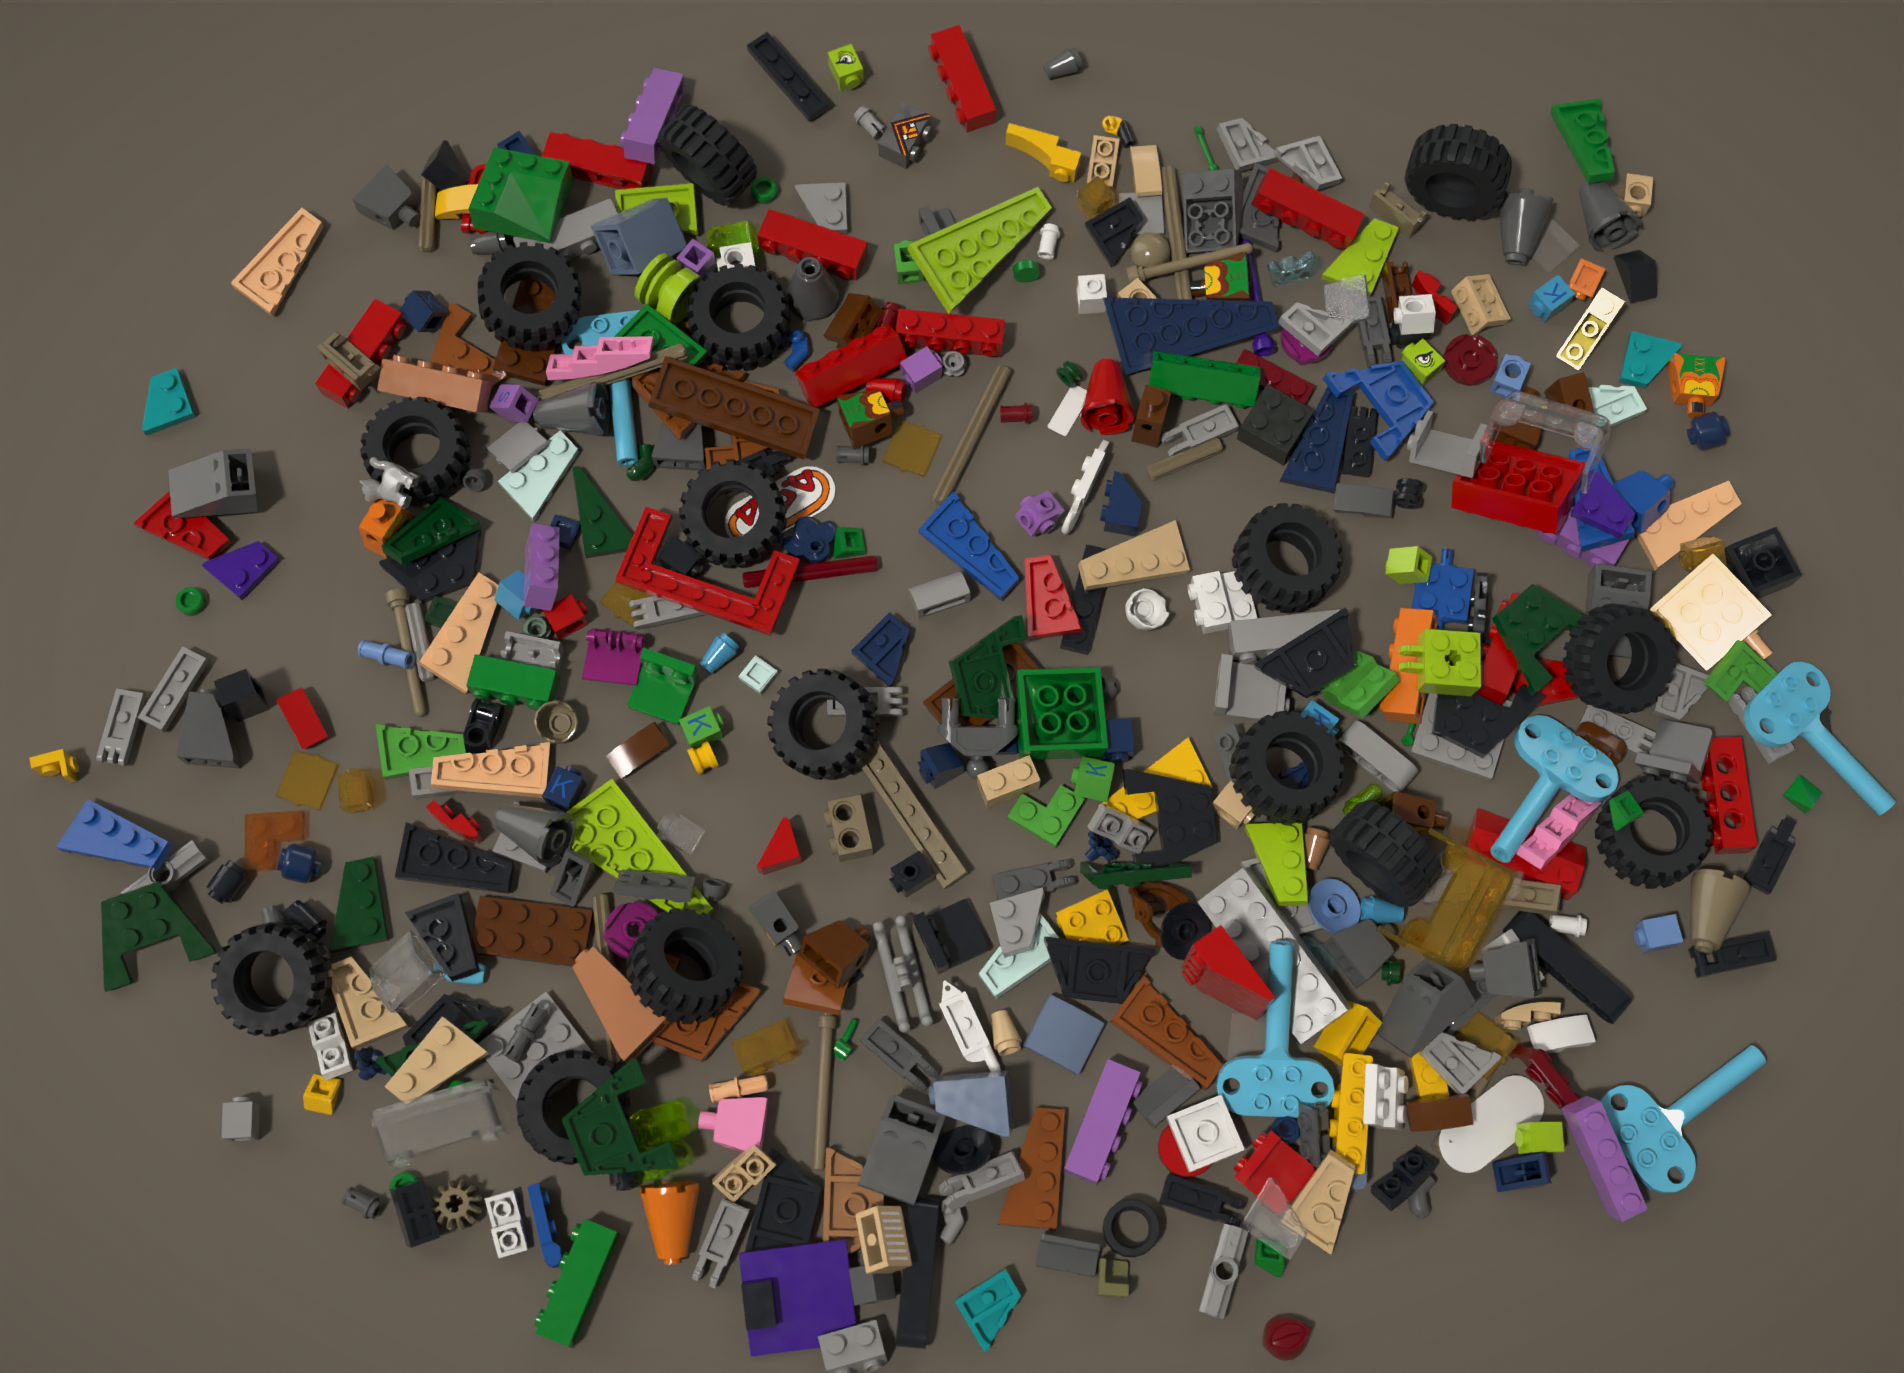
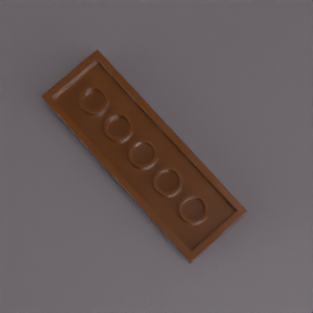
M667 356L663 360L648 404L650 408L803 460L806 456L820 411L818 408Z

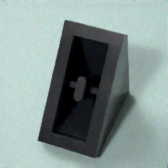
M446 140L431 154L421 174L442 191L464 186L470 182L449 142Z
M1641 250L1614 256V261L1630 304L1657 297L1656 260Z

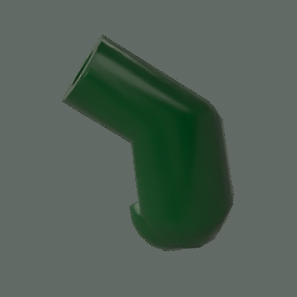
M643 444L639 446L640 459L629 467L626 473L631 481L642 480L653 471L652 445Z

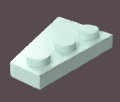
M561 430L548 440L549 444L514 473L508 472L498 481L499 485L534 522L539 516V511L544 503L548 502L552 496V491L558 481L563 479L579 454L578 448Z

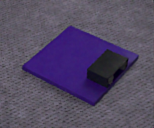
M846 1239L739 1253L742 1279L741 1288L750 1357L820 1348L818 1336L856 1326Z

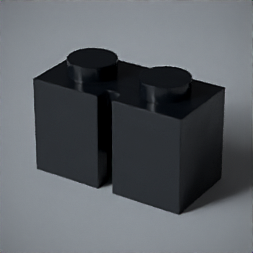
M247 669L214 681L217 691L213 692L217 705L219 708L223 707L226 715H232L237 722L270 710L262 686Z

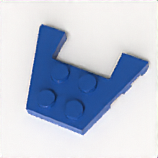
M1403 360L1372 365L1370 368L1362 370L1353 368L1347 369L1343 373L1329 372L1323 378L1336 398L1359 387L1390 427L1374 436L1370 441L1384 461L1391 456L1415 427L1418 420L1424 416L1434 403Z

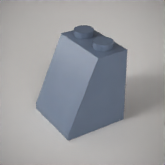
M668 198L651 199L591 225L611 275L640 274L657 255L667 253L672 256L687 246L684 240V232L677 223L674 208L668 201Z
M1008 1070L942 1075L936 1078L932 1087H929L930 1104H935L936 1112L1003 1137L1011 1135L1013 1131V1118Z

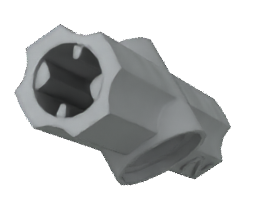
M191 840L165 859L159 870L149 869L148 873L123 890L121 894L160 881V876L165 871H170V875L166 881L161 883L168 892L174 891L180 886L181 881L208 861L207 856L196 842Z
M1223 1224L1214 1258L1209 1267V1275L1198 1312L1224 1320L1234 1281L1238 1276V1267L1248 1231L1233 1225ZM1219 1263H1225L1230 1267L1231 1275L1229 1279L1222 1280L1217 1276L1216 1267Z

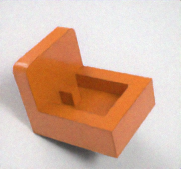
M1581 258L1568 284L1576 293L1574 297L1585 301L1586 297L1592 298L1605 268Z

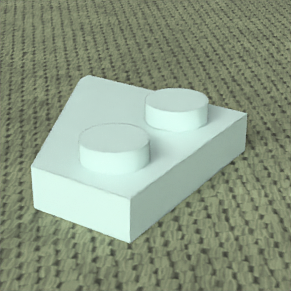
M1600 385L1599 388L1588 387L1594 409V416L1589 420L1597 433L1642 415L1647 410L1634 386L1613 387L1611 385Z

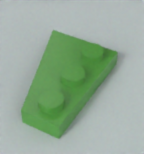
M376 724L382 774L385 780L408 776L409 769L432 767L434 757L467 753L463 734L431 730L427 732L412 730L406 727L394 728Z

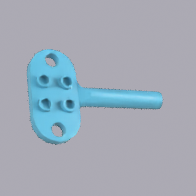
M640 310L579 318L577 324L573 325V331L568 336L562 334L561 345L564 354H573L574 349L568 347L572 340L582 341L581 346H598L599 337H614ZM629 377L609 384L617 464L620 466H632L639 460Z
M1803 661L1789 664L1780 670L1748 702L1744 709V722L1747 730L1756 741L1770 748H1781L1796 737H1803L1878 816L1884 814L1896 803V800L1820 721V713L1828 705L1831 696L1828 680L1812 664ZM1806 676L1812 678L1815 687L1808 683ZM1760 722L1766 725L1768 733L1762 731Z
M1535 715L1528 717L1519 725L1514 735V744L1519 756L1535 768L1540 777L1490 849L1492 856L1503 863H1508L1512 860L1520 845L1525 841L1559 789L1569 792L1584 802L1597 803L1608 798L1615 791L1619 781L1618 771L1614 763L1604 753L1548 716ZM1525 729L1533 731L1536 739L1529 737ZM1596 779L1603 780L1607 788L1600 787Z
M1282 940L1270 942L1268 988L1275 996V999L1267 1008L1265 1051L1256 1056L1234 1057L1226 1062L1218 1072L1216 1080L1218 1096L1222 1095L1227 1109L1233 1113L1244 1116L1298 1118L1299 1103L1313 1108L1314 1103L1320 1102L1324 1103L1325 1108H1327L1332 1102L1335 1090L1332 1076L1327 1068L1317 1060L1293 1057L1289 1054L1293 942ZM1228 1078H1234L1238 1080L1239 1087L1232 1092L1226 1091L1223 1088L1224 1081ZM1321 1081L1327 1084V1090L1324 1094L1315 1095L1311 1092V1087L1314 1083Z
M1750 1045L1665 1109L1659 1107L1643 1089L1632 1085H1620L1607 1091L1600 1099L1629 1167L1646 1187L1661 1194L1675 1193L1685 1188L1692 1181L1696 1170L1695 1156L1682 1136V1127L1766 1064V1059L1759 1049ZM1613 1095H1619L1624 1099L1625 1107L1622 1111L1615 1110L1612 1107L1611 1098ZM1670 1168H1676L1680 1171L1682 1178L1679 1184H1674L1668 1179L1667 1173Z

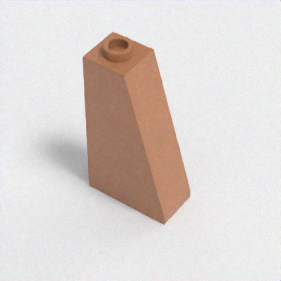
M596 948L585 949L575 959L576 964L572 968L619 1056L628 1063L631 1059L637 1057L670 1022L666 1021L667 1019L662 1015L659 1018L652 1014L653 1010L647 1006L645 1008L639 1002L640 996H635L630 988L632 984Z

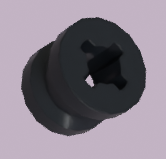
M1412 478L1399 479L1396 483L1398 493L1394 496V504L1405 509L1419 508L1421 506L1419 495L1423 492L1424 484Z

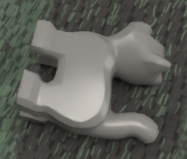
M372 457L370 464L376 469L384 470L381 483L374 479L360 480L362 484L361 491L365 496V500L373 503L376 500L383 499L387 502L397 503L401 508H408L412 497L403 492L404 486L408 490L411 487H417L420 476L413 472H408L400 465L389 461H380L376 457Z

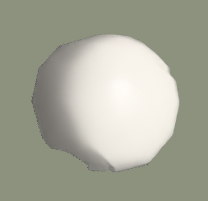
M1143 588L1133 592L1125 605L1128 621L1135 628L1146 631L1162 626L1169 617V612L1166 611L1165 607L1166 600L1150 589Z

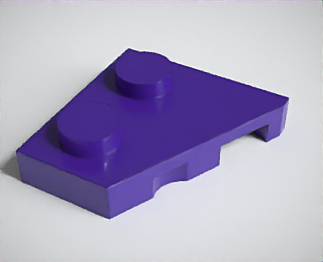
M1597 471L1573 507L1571 517L1622 539L1635 518V512L1607 479Z
M257 541L208 560L202 566L239 599L243 600L271 572L280 560Z

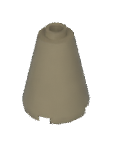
M1712 869L1697 870L1692 875L1690 941L1698 951L1712 953L1713 950L1720 949L1749 896L1750 886L1742 878L1734 875L1732 880L1723 877L1724 871Z

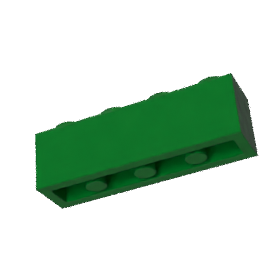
M1153 351L1148 385L1169 390L1172 392L1171 394L1179 395V397L1186 400L1200 398L1212 404L1226 402L1232 403L1233 406L1239 408L1253 407L1260 381V367Z
M584 1219L582 1224L578 1223L571 1236V1240L574 1243L570 1253L565 1252L559 1264V1269L562 1270L558 1281L553 1280L548 1289L547 1298H550L547 1307L545 1310L541 1309L535 1320L534 1326L538 1327L535 1334L564 1346L574 1347L619 1240L620 1233L587 1219Z

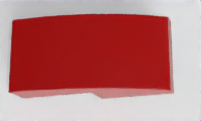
M1419 270L1413 280L1412 287L1416 295L1432 294L1436 312L1435 317L1447 326L1458 306L1447 296L1438 294L1441 283L1433 275L1425 274Z
M302 687L276 699L302 750L328 737Z
M435 800L426 806L430 813L454 834L478 844L484 841L479 835V832L483 829L473 817L467 820L462 813L456 817L446 804L440 806Z

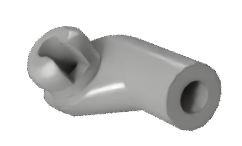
M943 1200L940 1209L946 1226L938 1238L944 1243L951 1245L964 1225V1217L961 1208L950 1210L947 1208L945 1200Z

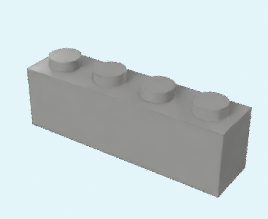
M611 198L560 218L550 243L521 237H513V241L516 247H519V242H527L528 246H535V242L541 243L544 249L549 250L550 247L558 250L559 257L565 255L571 260L581 254L594 252L599 245L591 225L618 213Z
M1340 609L1230 621L1227 632L1231 655H1233L1232 661L1240 660V663L1245 664L1252 663L1257 658H1264L1339 612Z

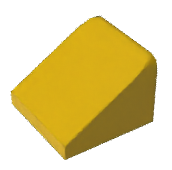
M313 1074L303 1095L304 1108L309 1111L332 1115L342 1080L332 1078L325 1081L322 1075Z

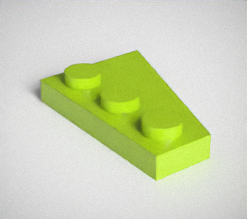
M1374 218L1322 274L1321 279L1335 285L1341 284L1343 288L1346 284V286L1348 285L1365 292L1364 295L1366 294L1367 297H1371L1399 227ZM1360 282L1361 284L1365 285L1362 289L1361 285L1360 287H1357L1356 284ZM1347 287V289L1351 291L1355 290L1353 288Z

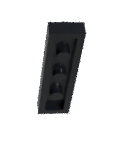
M768 32L747 45V51L809 122L830 108L827 99Z
M1086 545L1082 560L1107 549ZM1080 571L1072 603L1084 632L1063 635L1060 649L1087 655L1104 587L1085 590Z

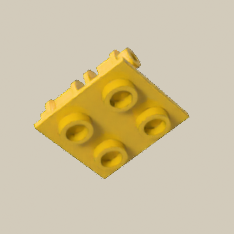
M1108 889L1056 912V921L1059 927L1062 928L1066 939L1120 945L1128 941Z

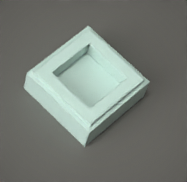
M755 655L738 677L761 695L777 676L778 672Z

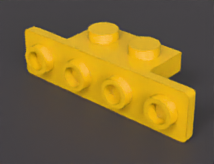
M1345 1053L1342 1061L1341 1083L1336 1086L1332 1102L1330 1103V1107L1334 1108V1119L1329 1120L1328 1134L1329 1137H1332V1145H1336L1335 1153L1356 1166L1354 1174L1362 1175L1365 1172L1368 1125L1363 1124L1366 1064H1373V1057Z

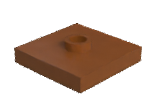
M797 952L784 994L783 1004L840 1016L850 978L837 989L799 956L800 952Z

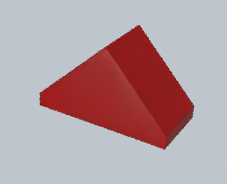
M786 817L782 818L757 864L758 872L763 875L802 863L789 819Z

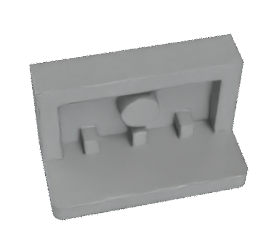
M876 1320L818 1336L827 1373H856L863 1370L865 1372H873L882 1368L883 1364L888 1363Z

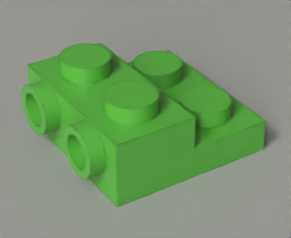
M1354 650V670L1326 686L1320 692L1326 702L1364 718L1400 679L1396 672L1377 665L1372 656Z

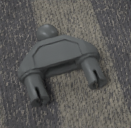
M951 697V709L950 698H941L942 723H939V726H937V732L964 756H972L966 767L967 774L972 779L977 780V775L989 770L983 756H994L1018 735L1019 727L1018 724H1015V698H1007V710L1006 699L998 698V723L995 726L961 725L959 723L960 698Z

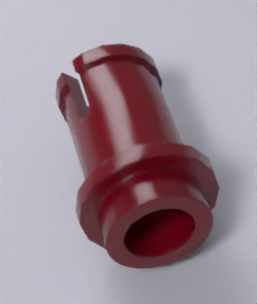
M888 301L886 305L882 306L883 313L877 327L889 324L894 328L898 317V309H902V307Z
M1024 402V405H1000L1001 423L1025 421V424H1028V421H1033V405H1027V402Z

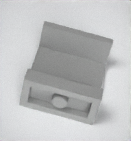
M1427 411L1424 419L1418 420L1415 435L1411 434L1407 444V450L1411 451L1409 462L1473 478L1488 448L1491 426L1480 424L1472 440L1432 430L1433 412Z
M1221 655L1218 665L1213 715L1260 720L1266 715L1272 716L1275 712L1284 711L1288 715L1290 698H1285L1286 686L1259 672L1254 665L1232 662L1233 655Z

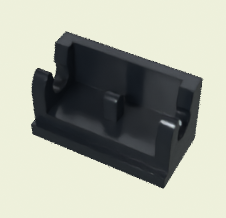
M415 1180L403 1186L390 1188L406 1246L412 1248L440 1238L424 1180Z

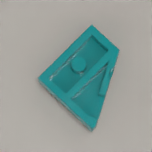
M1631 331L1628 336L1618 382L1645 389L1653 378L1666 366L1673 354L1680 350L1682 344Z
M177 368L151 377L142 430L146 436L196 417Z
M1004 1268L954 1299L955 1304L984 1352L989 1349L990 1343L998 1330L1002 1328L1009 1312L1014 1308L1021 1295Z

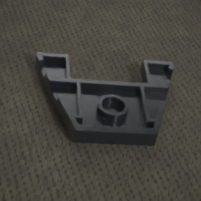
M1521 685L1509 709L1477 693H1474L1472 696L1437 694L1432 733L1484 758L1543 700L1544 696L1537 692L1532 696L1527 687Z
M1122 769L1125 795L1154 792L1161 844L1160 851L1132 854L1133 863H1152V868L1168 867L1170 864H1174L1217 843L1211 786L1131 769Z

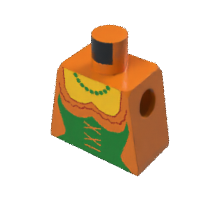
M1674 353L1667 363L1672 400L1675 404L1687 405L1688 417L1694 418L1703 415L1704 407L1712 406L1718 398L1725 366V357Z
M383 499L376 500L370 506L368 513L359 526L364 547L385 559L389 558L388 555L383 553L381 545L411 522L415 516L406 509L399 507L396 503L387 502Z

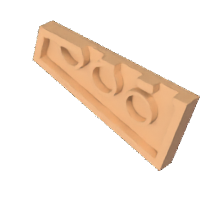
M301 208L231 282L233 288L273 317L324 227L322 222Z
M550 742L526 747V745L516 746L514 749L498 751V749L486 750V753H464L434 757L430 788L543 798L542 794L547 785Z

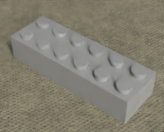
M1250 868L1240 869L1198 901L1216 928L1220 925L1223 926L1267 987L1270 942L1282 940L1294 943L1290 1030L1300 1044L1306 1043L1353 1009Z

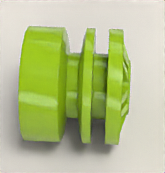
M667 253L657 255L644 269L635 287L634 296L638 302L648 304L653 309L657 308L659 314L676 325L687 317L689 296L691 292H696L695 285L699 280L704 281V278L689 268L682 269L681 262L673 260V257Z

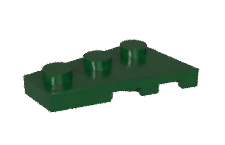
M374 857L345 862L330 952L332 953L389 941L377 863Z

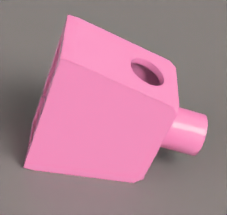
M764 1097L719 1100L717 1113L700 1112L698 1128L714 1130L713 1141L717 1145L744 1152L753 1144H756L762 1150L769 1101Z

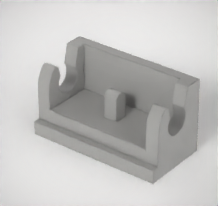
M506 631L504 637L506 649L501 651L503 660L556 670L559 674L565 652L560 642Z

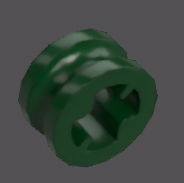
M1065 361L1063 368L1059 367L1056 370L1059 379L1070 388L1075 386V381L1082 379L1081 372L1070 361Z

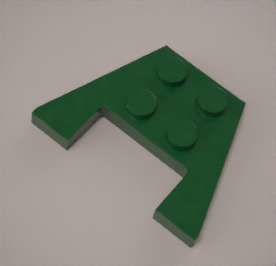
M1533 584L1492 618L1507 650L1511 649L1518 663L1516 668L1518 672L1522 671L1528 683L1527 689L1532 696L1553 678L1535 659L1534 654L1563 629L1566 628L1571 631L1573 627L1577 628L1579 625L1577 621L1583 616Z
M1022 615L1012 617L949 661L957 698H960L959 707L962 716L998 719V698L1006 699L1007 710V698H1014L1002 647L1028 639ZM1015 702V720H1017V702Z
M160 881L101 902L105 992L133 982L123 957L124 953L174 935H179L189 962L216 952L214 945L208 942L198 930V926L193 924L183 912V908Z
M636 1057L626 1063L562 1118L584 1176L675 1169L679 1167L669 1141L644 1152H639L617 1098L618 1094L646 1083Z

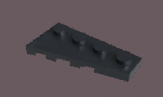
M406 822L395 878L398 880L509 894L514 865Z

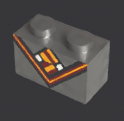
M903 102L878 142L879 156L906 169L911 161L914 162L917 159L923 140L927 141L932 133L930 115Z

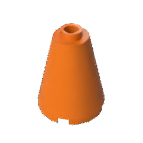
M667 1181L662 1182L658 1187H653V1183L640 1186V1195L657 1258L664 1259V1264L682 1263V1258L688 1256L700 1189L699 1182Z

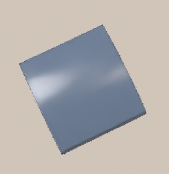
M1049 995L1023 1046L1045 1060H1051L1072 1074L1079 1075L1105 1023L1053 995Z

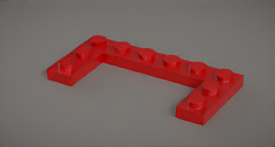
M645 506L615 577L616 583L771 636L800 565V559L774 550L755 599L654 565L656 556L672 521V516Z

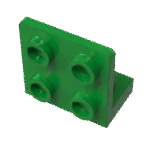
M643 648L639 657L643 667L638 676L637 686H634L627 706L629 709L679 725V719L684 714L699 677L695 665Z

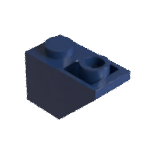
M1114 471L1113 481L1107 480L1104 496L1110 497L1108 506H1102L1100 521L1105 522L1104 531L1136 537L1142 501L1121 473Z
M950 743L925 748L920 751V761L918 762L920 767L918 770L925 784L931 783L934 790L964 773V765Z

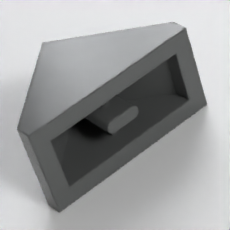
M568 848L564 853L550 894L574 908L598 870L592 861Z

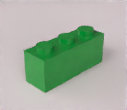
M475 654L466 686L475 698L481 700H489L490 697L500 699L501 703L510 706H516V703L526 704L529 709L537 711L544 703L555 700L560 677L556 670Z

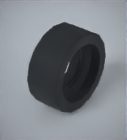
M1126 1199L1117 1202L1109 1209L1103 1221L1105 1242L1113 1252L1122 1257L1135 1258L1144 1255L1155 1245L1159 1237L1160 1223L1157 1214L1150 1205L1141 1200ZM1129 1210L1137 1211L1147 1220L1149 1226L1148 1235L1141 1244L1126 1246L1116 1238L1114 1222L1122 1212Z

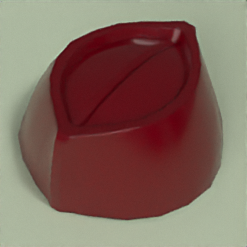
M1276 1315L1266 1323L1262 1346L1279 1360H1293L1305 1350L1312 1329L1292 1315Z

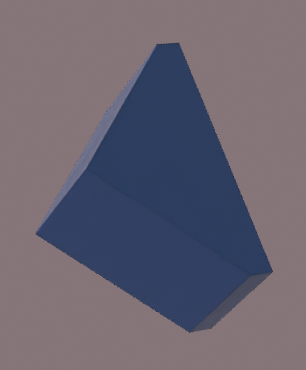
M1546 1153L1492 1162L1497 1192L1539 1188L1551 1183Z

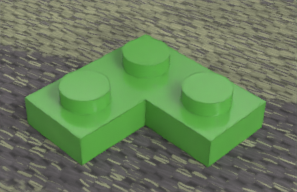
M1736 640L1703 684L1720 700L1727 702L1742 682L1747 687L1753 688L1755 693H1758L1778 673L1747 644Z
M1063 785L1059 786L1047 807L1021 794L1007 816V820L1056 848L1085 799L1074 796V792Z

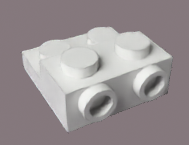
M1216 571L1192 576L1191 583L1187 586L1188 594L1191 601L1195 600L1197 610H1194L1196 625L1202 627L1203 634L1227 630L1230 621L1257 618L1252 595L1250 593L1246 595L1241 589L1243 583L1236 581L1235 571L1223 574Z
M1366 1064L1363 1124L1378 1129L1403 1130V1123L1407 1121L1404 1093L1408 1092V1077L1405 1076V1071L1398 1068H1386L1378 1064Z

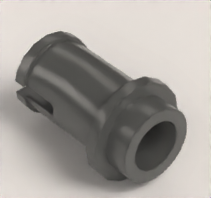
M837 445L836 462L860 463L861 466H864V463L870 462V447H865L864 445L853 449L852 446Z
M352 1186L347 1189L346 1192L350 1195H343L342 1204L359 1211L365 1219H375L382 1208V1203L379 1202L378 1197L374 1196L371 1198Z

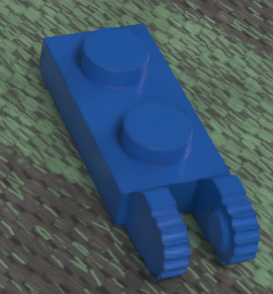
M539 1183L528 1185V1193L545 1263L549 1267L556 1268L559 1266L563 1256L560 1246L554 1243L552 1239L553 1236H557L554 1218L548 1219L545 1207L551 1206L547 1189L541 1190Z

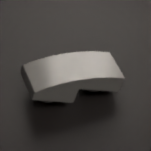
M1103 803L1100 804L1087 826L1092 832L1109 838L1118 846L1135 853H1141L1154 832L1151 827Z

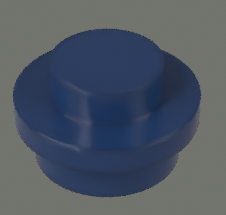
M1277 1117L1274 1120L1271 1130L1287 1145L1299 1139L1300 1128L1296 1118Z

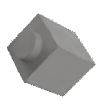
M234 1097L232 1102L223 1103L221 1139L228 1142L259 1141L260 1105L251 1101L250 1097Z

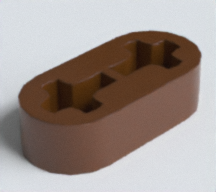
M1582 722L1574 733L1604 753L1614 765L1621 763L1627 752V746L1624 742L1592 722Z

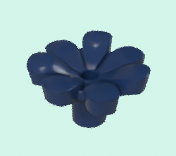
M1090 830L1088 833L1090 838L1088 843L1091 848L1085 853L1086 857L1090 861H1094L1099 855L1103 856L1108 862L1114 860L1118 853L1114 848L1110 847L1113 845L1112 841L1109 838L1103 840L1101 835Z
M366 1048L355 1051L354 1059L358 1061L356 1067L361 1070L359 1073L361 1079L367 1081L371 1075L375 1076L377 1073L387 1074L375 1061L383 1055L381 1051L374 1050L372 1054Z

